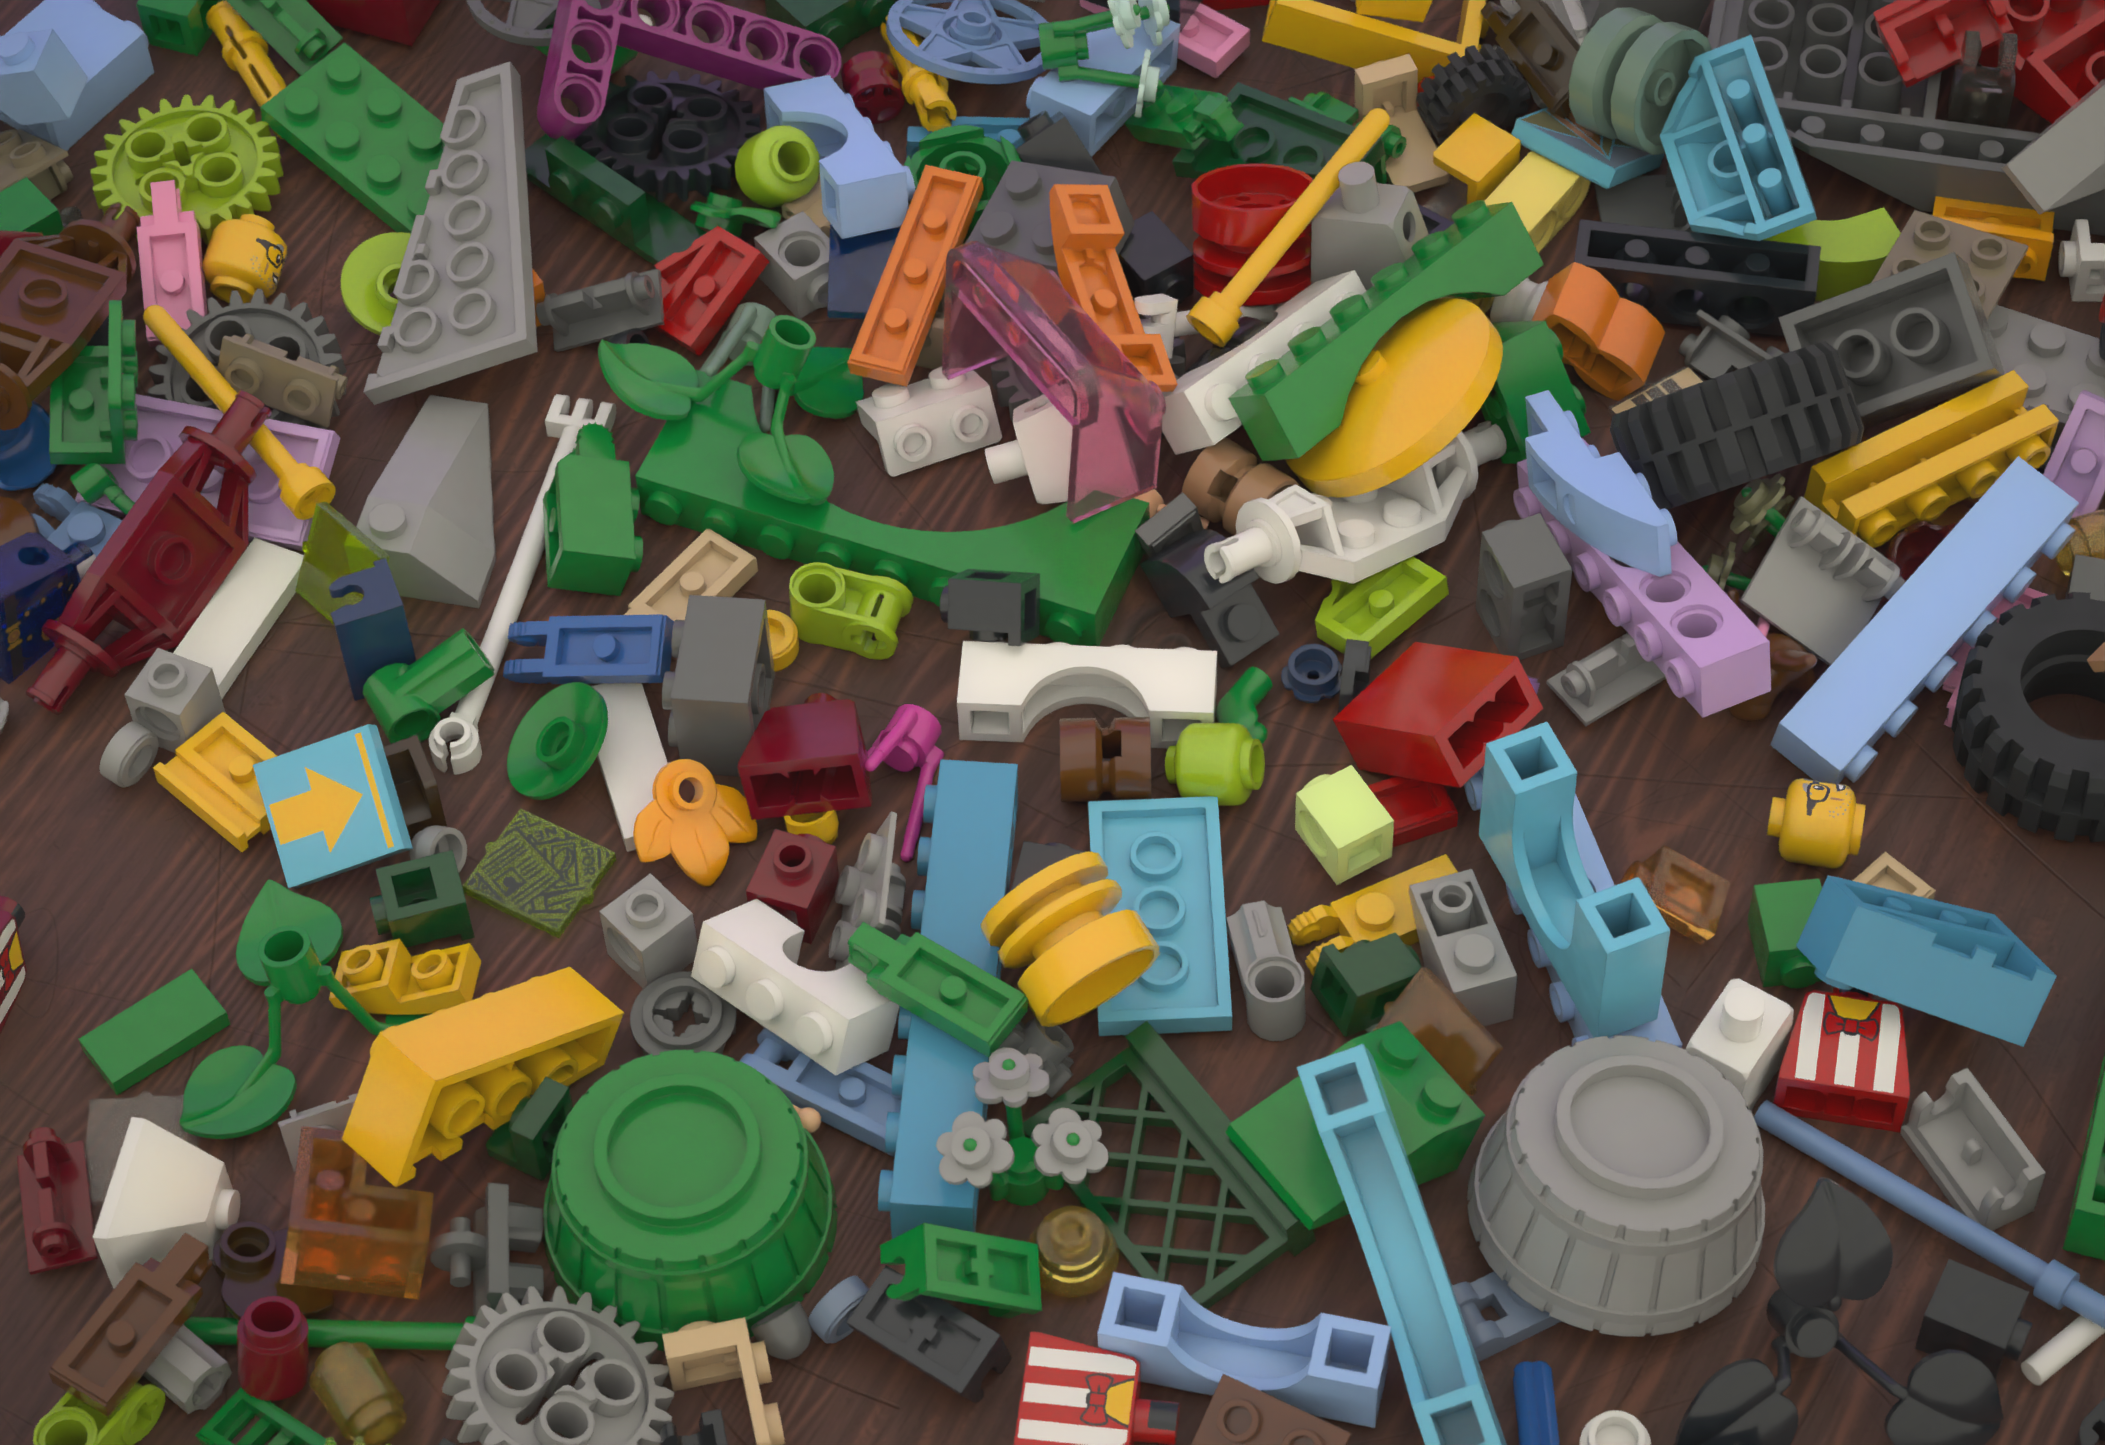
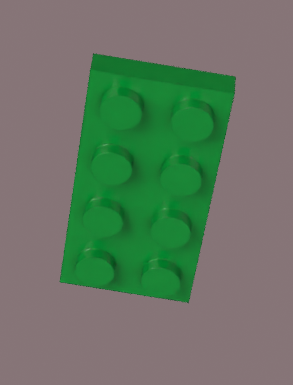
M345 42L261 106L262 121L267 122L272 130L395 232H412L416 215H424L430 194L425 190L430 170L438 169L445 143L440 138L444 125L443 122Z

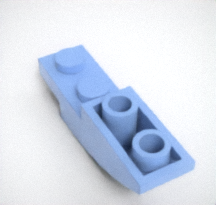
M1549 390L1526 396L1529 437L1525 438L1528 482L1529 488L1541 504L1563 526L1604 554L1631 567L1659 577L1671 574L1670 546L1677 544L1676 527L1669 511L1666 508L1659 510L1652 500L1651 491L1644 475L1641 472L1634 474L1620 452L1600 457L1597 448L1593 444L1587 446L1580 437L1579 427L1573 413L1570 410L1563 412Z

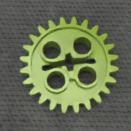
M184 95L180 107L172 108L166 99H161L159 105L160 112L155 114L140 107L138 112L141 121L135 124L129 120L121 119L119 125L122 136L106 134L104 141L107 150L95 151L94 153L97 167L91 169L90 172L94 183L92 188L98 208L103 210L104 215L106 210L116 203L121 204V211L114 220L118 219L126 206L136 211L139 217L153 215L150 183L174 180L176 189L180 190L182 212L194 211L196 222L200 227V237L207 246L218 224L225 220L240 219L244 214L254 215L253 210L270 211L271 204L268 195H276L281 191L278 178L283 176L281 156L275 136H271L268 123L265 121L257 122L254 110L251 108L238 114L236 102L232 99L226 102L220 109L216 108L213 95H208L200 106H193L190 95Z

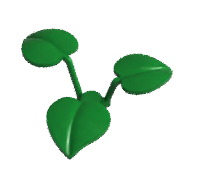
M779 315L771 319L760 344L748 341L743 352L704 386L698 387L699 377L696 370L686 358L674 351L649 344H614L603 339L601 340L598 347L599 362L603 375L614 393L635 411L662 420L684 419L690 411L691 401L703 402L751 361L756 379L768 388L779 390L770 427L771 435L761 432L747 434L737 448V461L742 473L761 490L787 501L798 504L810 503L813 506L823 504L828 499L834 483V471L829 456L814 439L800 434L785 436L783 422L789 397L793 395L801 408L820 417L840 419L849 417L857 411L856 402L863 398V377L850 374L847 362L853 348L813 347L816 342V336L808 324L793 316Z
M269 879L259 892L245 918L236 949V960L241 974L255 985L269 986L264 991L268 1002V1050L263 1056L256 1048L239 1045L217 1050L207 1056L197 1066L187 1082L183 1098V1112L179 1125L186 1133L209 1139L237 1138L262 1130L271 1125L286 1111L294 1098L297 1082L292 1071L283 1066L275 1065L280 1059L282 1052L281 1003L284 1000L291 1004H303L314 999L318 995L321 986H326L368 1032L375 1036H378L381 1031L391 1026H399L430 1014H386V1023L375 1020L335 978L332 968L326 965L335 956L343 941L344 931L338 915L322 902L297 894L276 881Z

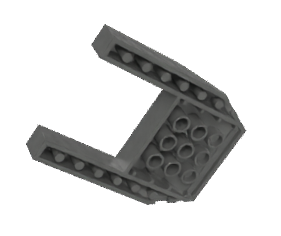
M1897 0L1714 1L1708 35L1712 50L1752 35L1792 146L1920 211L1932 212L1935 196L2035 210L2003 171L2002 167L2041 133L1935 119L1941 72L1906 88L1878 34L1873 12ZM2105 189L2048 211L2055 212L2053 229L2072 231L2075 219H2088L2090 234L2105 236Z

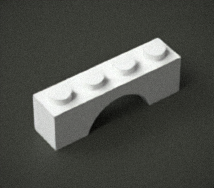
M1355 270L1314 282L1274 311L1276 318L1255 336L1215 360L1187 372L1176 380L1178 385L1173 392H1159L1146 401L1148 408L1176 455L1213 446L1243 425L1229 397L1248 383L1245 376L1250 370L1266 361L1279 359L1290 351L1287 344L1293 337L1309 328L1321 327L1332 317L1329 311L1333 306L1348 297L1357 294L1362 295L1366 292Z
M963 641L957 696L959 739L1023 742L1032 727L1049 713L1070 705L1096 704L1113 708L1128 717H1150L1151 748H1169V746L1177 744L1180 733L1189 724L1215 723L1217 651L1197 650L1190 647L1154 649L1134 648L1129 645H1114L1111 647L1078 646L1063 642L1049 644L1025 643L1022 646H1008L1006 641Z

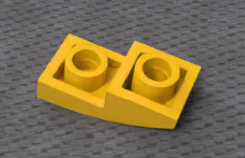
M399 938L373 945H362L352 950L341 952L335 978L368 1013L389 1015L432 1014L440 1009H448L472 1000L481 959L470 943L442 950H431L424 954L411 956ZM330 992L329 1000L331 1001L333 1006L336 1008L348 1010L336 998V996L332 992Z

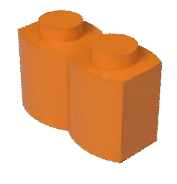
M1573 262L1549 279L1531 320L1546 321L1548 328L1557 335L1562 344L1564 352L1562 362L1573 366L1580 378L1591 388L1617 401L1645 384L1665 335L1662 325L1646 308L1621 298L1612 284L1598 271L1577 262Z

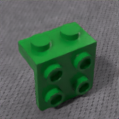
M109 300L108 346H85L75 361L50 384V464H126V441H138V410L136 404L138 353L136 351V326L134 319H123L122 300Z

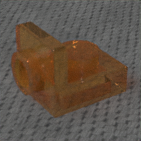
M1665 845L1644 862L1637 860L1629 866L1620 884L1639 877L1667 926L1701 945L1715 935L1729 889V881Z

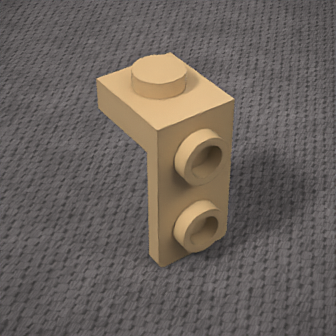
M1410 54L1355 69V108L1359 112V118L1356 120L1357 123L1372 109L1381 108L1389 114V125H1394L1400 129L1401 136L1406 138L1407 144L1399 158L1390 157L1385 162L1387 181L1390 185L1406 186L1414 193L1447 183L1449 181V173L1433 164V152L1437 147L1417 111L1418 69Z
M745 1317L720 1323L697 1321L683 1326L677 1332L662 1335L673 1391L742 1377L756 1445L785 1444L777 1402L763 1405L759 1387L761 1384L772 1382L764 1341L750 1343Z

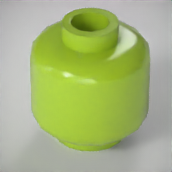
M773 126L751 137L740 148L735 161L736 180L742 192L754 203L764 207H781L784 203L792 202L808 194L815 186L820 174V154L813 140L802 130L792 126Z
M1189 724L1180 733L1177 744L1171 745L1167 749L1165 757L1166 777L1170 784H1177L1182 798L1214 796L1218 797V806L1242 805L1251 796L1252 790H1258L1261 787L1264 779L1265 758L1262 743L1259 739H1252L1248 729L1241 724Z

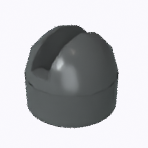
M799 1300L777 1309L750 1328L758 1342L764 1341L766 1352L770 1356L782 1360L800 1356L807 1349L811 1339L809 1317Z

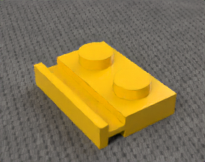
M220 713L175 749L177 756L164 765L159 762L153 767L157 782L240 852L245 851L249 847L248 840L259 831L264 835L271 829L253 765L277 757V755L226 713Z

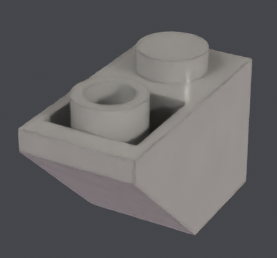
M1473 869L1409 885V896L1427 980L1449 1035L1513 1019L1517 974Z

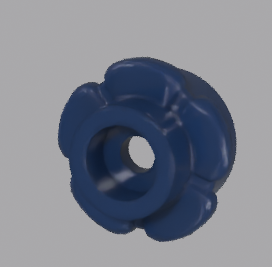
M1307 644L1292 652L1288 660V666H1285L1282 670L1281 680L1286 690L1294 692V697L1297 700L1305 703H1318L1325 698H1333L1340 692L1342 665L1338 661L1336 654L1328 647L1319 644ZM1307 677H1318V679L1312 680Z

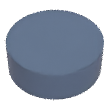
M856 1275L841 1281L819 1301L808 1318L811 1329L825 1343H836L844 1339L854 1331L846 1322L870 1288Z

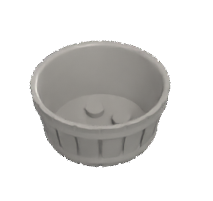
M1614 1035L1613 1038L1602 1036L1576 1042L1573 1047L1568 1045L1554 1052L1530 1071L1518 1086L1507 1111L1491 1128L1481 1146L1468 1181L1467 1200L1470 1201L1467 1208L1471 1229L1476 1242H1480L1479 1249L1486 1261L1502 1281L1506 1280L1508 1282L1507 1286L1524 1301L1542 1312L1544 1310L1549 1312V1316L1585 1330L1593 1331V1329L1600 1330L1599 1333L1616 1336H1645V1333H1651L1654 1336L1674 1333L1692 1327L1694 1322L1698 1321L1700 1324L1717 1315L1732 1303L1733 1296L1737 1298L1751 1279L1756 1269V1262L1759 1260L1762 1248V1235L1765 1227V1202L1761 1187L1763 1147L1760 1132L1751 1110L1748 1109L1747 1102L1729 1079L1725 1080L1723 1078V1074L1699 1056H1692L1689 1054V1051L1673 1044L1659 1040L1653 1042L1649 1041V1038L1628 1035Z

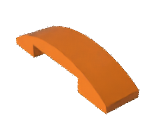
M1054 184L1049 191L1051 230L1058 274L1073 324L1092 363L1109 385L1118 392H1173L1178 384L1161 335L1145 334L1115 249L1125 233L1108 185Z

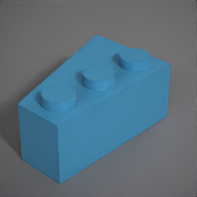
M1830 875L1826 878L1796 945L1816 967L1814 974L1831 986L1844 990H1850L1854 987L2024 1047L2057 977L1995 914Z

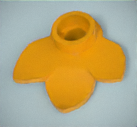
M679 759L667 763L657 773L652 788L653 800L637 815L633 831L636 851L641 862L655 861L671 853L676 863L688 877L702 887H707L717 880L726 866L730 850L729 842L746 843L756 840L757 822L756 820H751L746 798L738 790L716 784L711 772L700 762L692 759ZM684 779L690 781L695 789L694 798L690 803L685 802L679 794V786Z

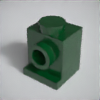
M453 850L376 869L382 894L369 897L378 935L392 933L393 940L400 938L406 948L458 934L461 935L462 941L475 938Z
M1395 932L1371 942L1369 940L1358 941L1342 953L1338 951L1334 944L1323 947L1310 990L1344 1037L1368 1029L1374 1024H1380L1411 1012L1424 969L1415 950L1410 945L1404 944Z

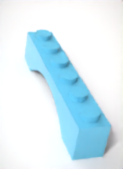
M1364 1044L1298 1066L1297 1070L1318 1132L1357 1231L1388 1326H1391V1336L1425 1445H1507L1372 1054Z

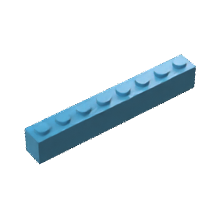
M940 759L938 784H926L923 821L924 823L933 824L932 837H920L917 875L927 876L925 890L913 891L911 929L921 930L920 934L994 977L1001 979L1002 963L998 956V951L1001 947L990 946L981 931L980 924L988 911L1008 894L1010 890L1018 811V764ZM900 1006L898 1038L908 1039L907 1055H895L893 1061L892 1095L902 1096L900 1112H888L885 1153H895L893 1171L881 1170L878 1211L890 1212L892 1239L923 1223L975 1232L979 1188L973 1187L969 1181L953 1185L943 1179L939 1171V1165L944 1156L937 1150L936 1143L939 1136L943 1133L952 1132L954 1120L964 1112H976L986 1122L988 1104L980 1102L975 1096L974 1087L977 1082L973 1078V1068L979 1063L989 1062V1058Z

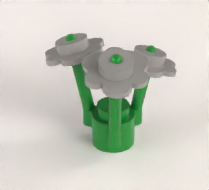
M1013 1048L998 1049L991 1054L989 1062L979 1063L973 1068V1078L977 1082L974 1087L976 1098L984 1104H997L1003 1101L1006 1105L1009 1142L1004 1140L1007 1135V1129L1002 1121L991 1119L985 1122L980 1114L968 1111L958 1115L953 1122L952 1132L943 1133L939 1136L936 1143L937 1150L944 1156L940 1161L939 1171L946 1182L959 1185L969 1181L975 1188H984L989 1185V1195L992 1200L1000 1201L1004 1198L1011 1204L1019 1206L1033 1205L1041 1201L1048 1194L1049 1189L1060 1190L1064 1186V1180L1070 1184H1078L1083 1181L1087 1172L1097 1173L1103 1170L1108 1162L1109 1155L1106 1147L1099 1142L1102 1134L1100 1126L1092 1120L1082 1122L1080 1116L1069 1108L1056 1109L1051 1113L1047 1124H1039L1033 1129L1032 1139L1025 1137L1021 1106L1026 1103L1027 1097L1044 1094L1049 1089L1050 1078L1042 1070L1043 1061L1040 1056L1036 1054L1023 1055Z

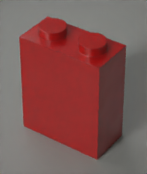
M1414 642L1333 718V721L1358 769L1461 788L1484 766L1486 743L1519 732L1543 709V706L1519 658L1516 656Z

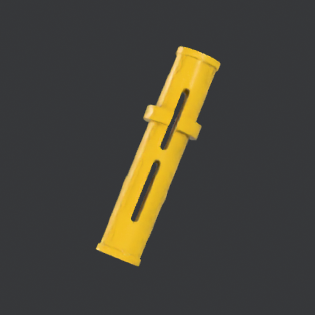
M226 0L212 6L206 15V23L212 28L223 46L222 57L230 69L239 72L251 95L261 108L263 104L287 87L282 76L278 73L267 55L268 45L261 33L252 30L247 21Z
M882 22L881 34L888 44L891 55L903 78L902 92L909 104H915L923 127L928 131L934 132L952 126L945 112H947L950 119L956 120L957 110L947 94V78L927 71L903 57L890 43L886 32V24ZM901 27L903 33L915 46L918 47L924 41L920 35Z

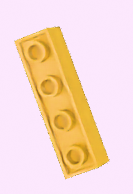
M2012 370L1812 466L1804 498L1869 546L1876 548L1888 542L1896 532L1918 521L1921 523L1930 522L1939 517L1947 507L1969 496L1971 498L1982 497L2018 456L2033 468L2038 469L2051 454L2050 448L2059 420L2045 404L2029 411L2023 407L2029 386L2015 370Z

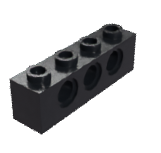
M1580 219L1574 262L1598 271L1612 284L1621 298L1643 306L1659 322L1702 327L1696 315L1699 310H1702L1717 321L1722 315H1725L1736 321L1750 333L1784 336L1779 317L1809 307L1815 303L1821 246L1768 240L1755 241L1714 234Z

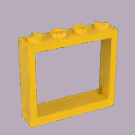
M1270 0L1262 41L1355 69L1378 61L1410 54L1418 69L1419 82L1425 77L1435 76L1432 69L1438 63L1443 67L1447 66L1450 63L1447 56L1457 52L1460 57L1465 56V47L1475 45L1478 51H1480L1482 45L1479 44V38H1484L1489 28L1487 20L1481 14V9L1487 3H1485L1486 0H1463L1457 41L1455 43L1313 0Z

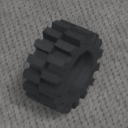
M1483 44L1480 51H1478L1475 45L1465 47V56L1460 57L1457 52L1447 56L1450 63L1445 67L1438 63L1432 69L1435 78H1424L1420 85L1425 92L1417 93L1416 101L1419 104L1417 110L1440 145L1473 113H1476L1502 130L1507 126L1514 128L1515 122L1518 119L1516 114H1526L1529 105L1525 100L1531 98L1527 83L1505 52L1499 47L1494 50L1490 44Z

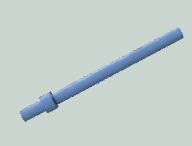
M1764 1101L1757 1110L1754 1117L1757 1126L2034 1287L2033 1295L2057 1310L2066 1306L2105 1329V1296L2079 1282L2080 1274L2055 1259L2049 1264L1772 1102Z

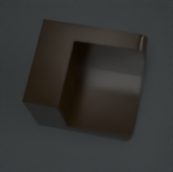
M415 735L383 746L410 840L413 839L415 834L426 827L435 825L447 827L438 786L418 736Z

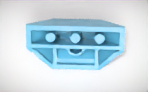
M1752 35L1695 56L1688 71L1690 77L1678 94L1660 134V139L1691 230L1693 232L1761 241L1816 220L1817 216Z

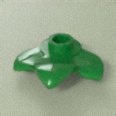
M709 192L707 203L695 201L690 206V210L698 212L696 226L710 230L719 226L737 237H741L744 223L774 229L782 223L780 222L782 215L776 211L742 207V200Z

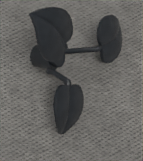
M1821 1177L1817 1181L1807 1203L1786 1228L1774 1256V1276L1780 1288L1771 1296L1766 1313L1770 1325L1779 1335L1771 1343V1348L1777 1354V1377L1774 1379L1769 1368L1762 1361L1753 1358L1738 1360L1724 1366L1702 1386L1689 1405L1679 1425L1674 1445H1790L1797 1431L1799 1421L1797 1408L1788 1397L1782 1394L1790 1387L1792 1382L1790 1354L1795 1353L1801 1357L1813 1358L1823 1356L1833 1348L1843 1353L1888 1393L1899 1398L1888 1412L1884 1422L1885 1432L1894 1445H1985L1999 1430L2004 1416L1996 1380L1990 1370L1970 1353L1946 1349L1922 1358L1912 1368L1908 1377L1907 1387L1896 1382L1839 1331L1838 1319L1833 1312L1840 1309L1842 1298L1865 1300L1881 1290L1892 1267L1893 1251L1888 1233L1875 1213L1850 1190L1830 1179Z

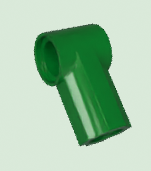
M462 628L411 665L395 663L377 670L364 684L363 695L391 744L415 735L418 736L421 743L429 738L431 731L440 722L441 717L439 713L494 676L495 669L474 638Z

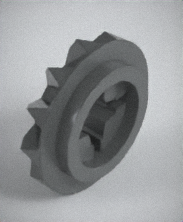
M692 972L667 974L648 984L635 999L630 1013L632 1036L640 1045L645 1056L649 1054L655 1056L659 1055V1052L671 1050H694L695 1052H701L702 1050L723 1054L725 1043L731 1035L736 1034V1007L692 978ZM692 1004L695 1023L698 1025H688L685 1033H681L680 1037H676L672 1021L680 1020L683 1013L687 1012L689 1005Z

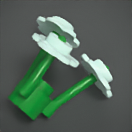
M1107 0L1110 9L1108 11L1074 20L1039 23L1043 69H1058L1059 82L1085 80L1138 89L1135 117L1141 118L1144 101L1155 103L1157 91L1163 88V82L1159 80L1160 68L1150 66L1151 50L1145 49L1141 76L1081 67L1078 65V60L1089 59L1087 33L1114 27L1116 34L1121 38L1123 46L1126 49L1132 48L1134 45L1133 35H1135V28L1140 27L1142 20L1147 35H1150L1153 45H1162L1161 31L1170 22V7L1166 0H1138V4L1136 0Z

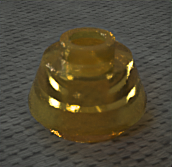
M1067 1206L1052 1211L1034 1229L1027 1241L1038 1244L1040 1287L1057 1296L1082 1297L1100 1290L1111 1280L1113 1272H1116L1118 1267L1119 1248L1114 1234L1099 1217L1082 1207Z

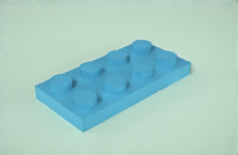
M1218 797L1088 801L1090 852L1099 853L1108 867L1106 879L1116 880L1122 888V898L1111 913L1125 909L1136 911L1160 948V955L1142 976L1114 998L1098 1006L1099 1036L1128 1035L1146 1021L1158 1034L1232 1031V1004Z

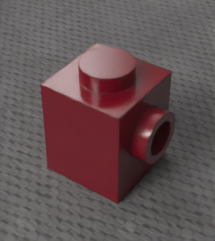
M775 829L746 889L747 903L755 899L760 900L805 930L802 942L812 944L834 897L839 880L836 846L827 844L822 839L811 834L801 833L795 835Z

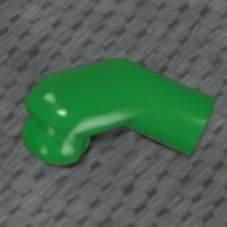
M1254 666L1249 667L1219 701L1216 709L1218 723L1244 725L1251 734L1252 739H1259L1262 744L1268 737V731L1262 723L1257 721L1259 715L1255 707L1273 688L1271 679L1264 671Z

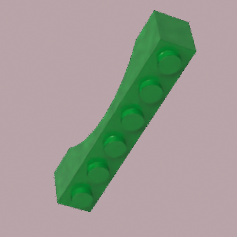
M1478 200L1462 207L1452 215L1454 224L1445 231L1432 233L1417 241L1411 248L1414 255L1405 262L1392 264L1377 272L1370 280L1373 284L1370 289L1362 295H1353L1333 306L1329 311L1332 318L1321 327L1309 328L1293 337L1287 344L1290 351L1279 359H1272L1256 366L1246 374L1245 379L1248 383L1231 395L1229 400L1262 461L1300 458L1341 425L1348 395L1361 365L1378 340L1401 317L1422 304L1441 297L1473 300L1505 296L1544 265L1513 202L1486 205L1484 200Z

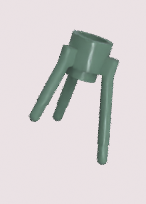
M747 302L740 304L736 308L726 331L722 333L716 348L700 368V371L705 372L709 377H713L724 365L728 357L734 360L743 352L748 341L760 344L771 319L776 317L775 313L758 303ZM750 361L745 366L753 365V363ZM762 385L759 427L762 432H768L771 427L776 390Z

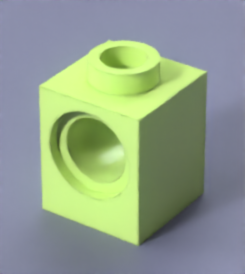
M1352 765L1332 775H1320L1312 779L1301 791L1296 793L1295 830L1336 885L1392 857L1394 820Z

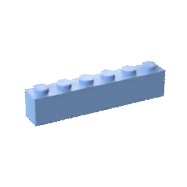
M2018 456L1779 722L1770 745L1813 780L1839 784L1847 777L1855 783L1877 757L1878 752L1872 748L1876 741L1885 731L1893 738L1896 737L1918 710V707L1912 703L1915 697L1924 687H1927L1933 693L1936 692L1958 665V662L1951 658L1964 642L1974 648L1979 634L1988 624L1997 621L1998 618L1991 612L2002 599L2005 598L2013 604L2025 592L2037 575L2030 569L2042 554L2051 560L2054 559L2068 543L2076 531L2068 523L2079 502Z

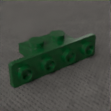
M545 133L525 149L526 175L529 181L654 266L673 253L687 250L694 240L707 233L662 202H658L655 197L647 192L645 193L642 189L563 136L556 140Z

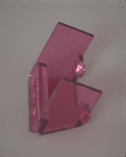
M971 241L949 250L946 257L942 374L950 380L1010 355L1072 425L1066 516L1072 523H1076L1156 489L1162 416L1166 412L1165 399L1158 385L1151 380L1148 381L1063 288L1059 277L1054 271L1047 270L1042 264L978 241Z

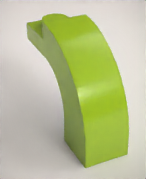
M1883 207L1843 220H1814L1764 240L1821 246L1815 300L1825 301L1872 283L1901 232Z

